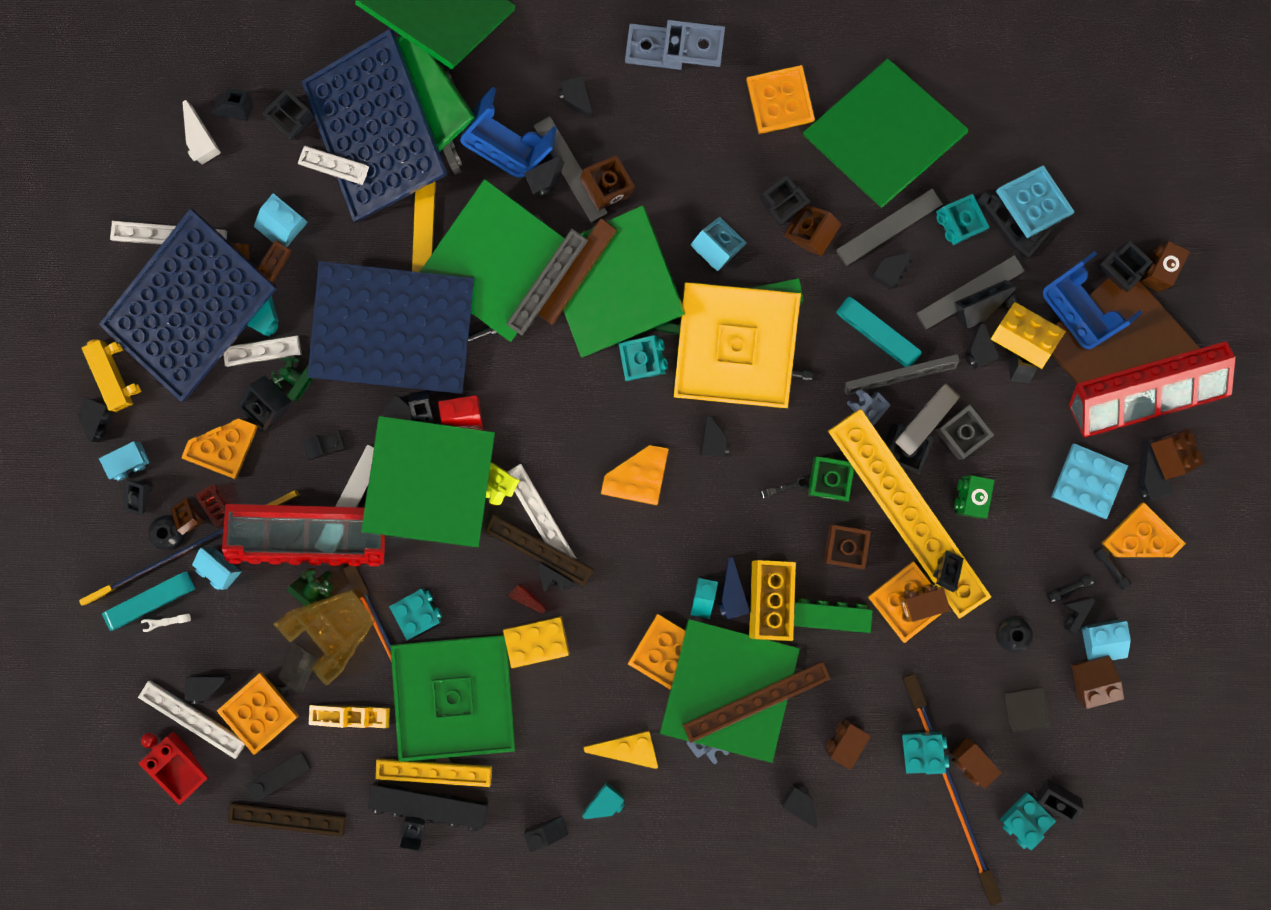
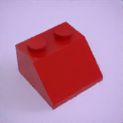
M477 395L438 402L442 425L484 431L480 400Z

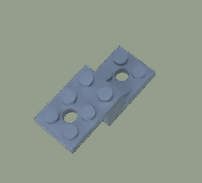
M668 20L667 28L630 24L625 63L681 70L682 63L720 67L725 27ZM705 40L709 46L706 49H701L698 43ZM645 41L650 42L652 45L648 50H644L641 47V44Z

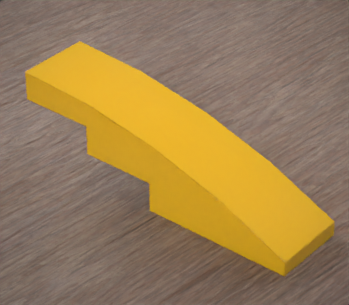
M310 705L309 725L342 728H388L390 708Z

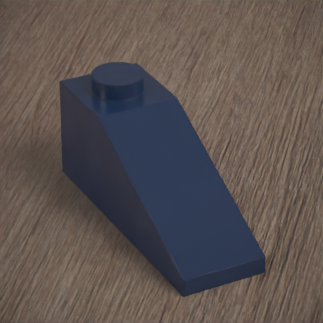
M732 556L728 557L721 596L722 604L719 605L722 616L726 615L727 619L750 613Z

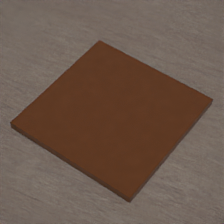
M1107 278L1089 294L1103 314L1109 311H1118L1127 319L1139 310L1143 313L1130 325L1092 349L1083 348L1060 320L1055 325L1066 332L1051 356L1077 384L1197 350L1200 347L1140 281L1126 292ZM1156 388L1125 397L1124 406L1144 401ZM1119 399L1096 406L1102 412L1119 408Z

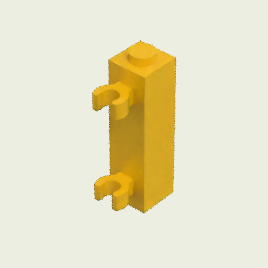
M98 339L87 342V345L82 347V350L108 410L117 412L133 405L130 396L140 393L141 389L138 384L125 386L112 354L123 351L122 346L119 343L117 344V342L107 345L106 342Z

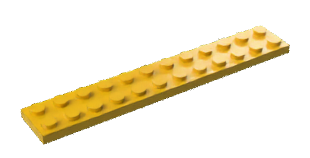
M858 409L828 430V432L929 577L937 585V578L933 577V573L944 552L948 550L962 558L964 557L861 409ZM964 558L957 590L951 592L944 588L948 604L959 619L991 598Z

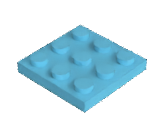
M1044 165L1001 186L996 191L1027 238L1068 218L1074 213V210Z
M1072 444L1051 497L1107 519L1128 466L1077 444Z

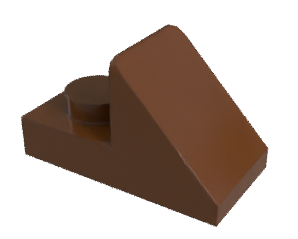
M187 498L171 508L177 531L182 535L187 531L191 532L204 522Z

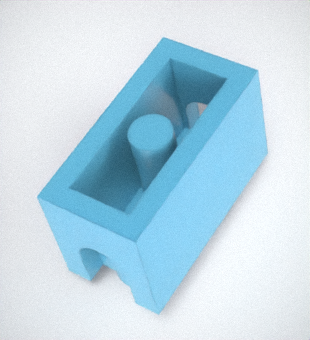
M135 441L99 458L108 478H114L117 481L127 478L128 474L133 471L136 473L145 469V465L150 463L141 442Z

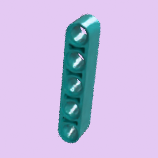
M847 297L836 311L843 320L903 366L914 365L921 356L922 352L853 298Z
M186 571L103 612L102 616L109 630L113 631L196 588Z

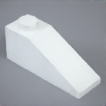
M185 100L183 101L186 144L190 149L188 154L193 161L197 160L203 165L219 155L221 151L193 106Z

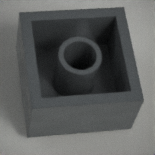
M971 405L963 407L935 429L958 460L965 459L994 436Z

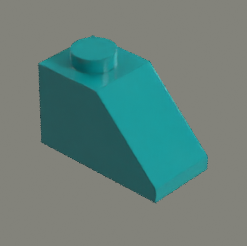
M272 296L247 325L268 337L276 332L279 321Z
M698 577L690 615L710 618L718 585L717 581Z
M606 782L584 810L582 817L584 819L613 816L615 812L619 813L624 807L625 803L623 801L625 796Z

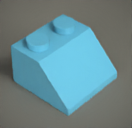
M272 194L260 208L254 227L272 242L277 240L287 247L308 222L275 194Z
M718 217L699 233L691 243V246L711 267L719 271L747 242L721 217Z
M214 547L200 548L192 564L196 568L195 571L202 577L206 576L211 581L210 584L217 590L228 589L242 572L234 564L225 561L224 555Z
M1118 619L1081 626L1088 660L1107 655L1112 660L1128 658L1131 639L1127 621Z

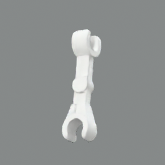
M184 614L162 620L144 619L141 623L148 622L150 627L144 629L143 632L152 631L159 626L191 621L190 614Z

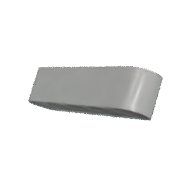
M948 384L943 385L897 438L895 443L908 455H911L957 402L960 396Z

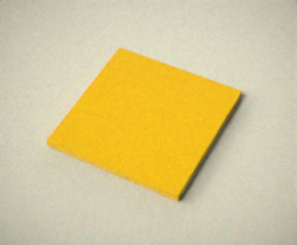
M685 282L683 308L686 314L681 317L674 397L788 408L801 293Z

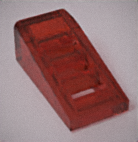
M211 485L196 493L197 500L214 526L218 528L224 525V517L219 520L216 518L225 513L226 504L217 487ZM212 493L213 496H211L208 499H205V496ZM212 501H217V503H215L214 505L209 506V503H211ZM221 507V510L213 513L214 509Z
M521 584L516 585L507 595L509 598L543 614L547 610Z

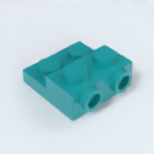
M973 194L936 211L937 221L940 225L944 226L946 230L945 237L953 245L990 228Z
M653 335L619 343L625 381L666 374L665 369H668V363L662 355V350H664L665 346L659 336Z
M425 588L389 606L406 640L442 622L440 619L442 614L439 608H435L432 604L433 597L430 591H426Z
M941 731L902 733L906 774L946 773L945 768H949L948 756H944L943 749H947L946 737H942Z
M1027 792L1000 818L1004 824L1002 828L1010 836L1014 834L1018 838L1016 842L1023 849L1027 847L1031 851L1044 838L1043 834L1056 822Z

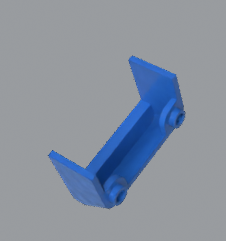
M492 87L476 105L473 111L476 118L463 130L460 139L461 143L514 177H524L525 172L533 169L553 149L557 128L553 126L544 136L536 132H528L523 137L492 119L495 113L493 101L496 88Z
M1095 251L1071 267L1043 290L1044 299L1078 343L1085 349L1096 347L1130 325L1143 313L1139 310L1125 319L1118 311H1109L1106 314L1101 312L1081 286L1088 278V271L1084 264L1097 255Z

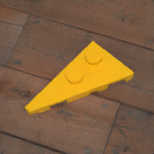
M649 730L584 746L586 753L655 769L658 768Z

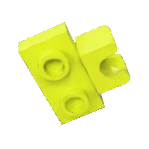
M491 462L486 498H490L489 502L491 504L500 505L505 495L512 497L520 480Z

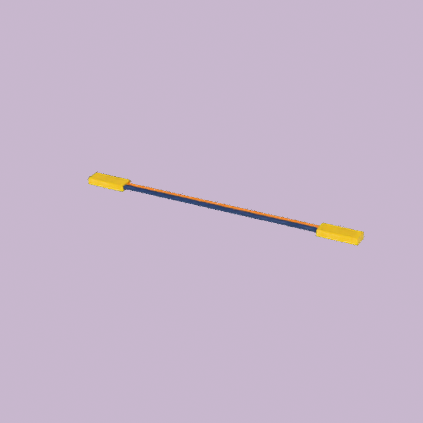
M294 490L266 505H282L300 495L297 490ZM236 521L232 524V528L244 522ZM223 529L115 584L108 585L80 599V604L87 605L116 590L117 587L221 535Z

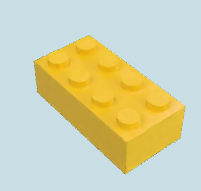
M752 561L749 639L793 641L796 562Z

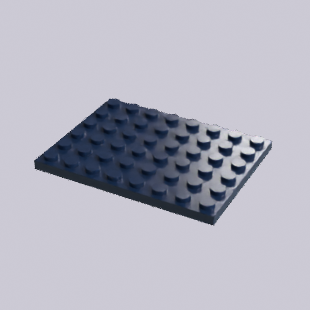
M388 29L301 81L327 153L369 167L363 185L337 177L353 222H359L448 175L394 30Z
M189 209L99 325L180 402H185L277 290V287L194 209Z
M319 261L308 377L463 394L474 278Z

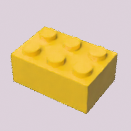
M1014 302L991 340L1042 369L1066 331Z
M562 616L508 627L503 630L511 668L569 656L570 654Z

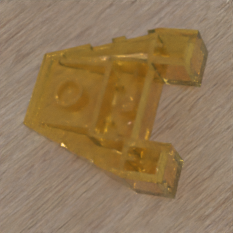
M348 591L289 611L273 625L288 642H292L303 631L308 634L324 653L309 668L327 686L343 672L346 663L355 653L356 647L364 639L375 619L352 591Z

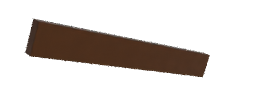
M820 661L682 724L689 742L692 743L824 683L831 678L824 662Z

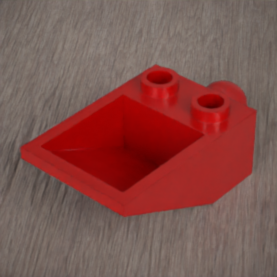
M174 731L159 744L154 733L149 732L142 736L141 744L145 748H151L152 751L138 764L178 805L209 778L189 747Z

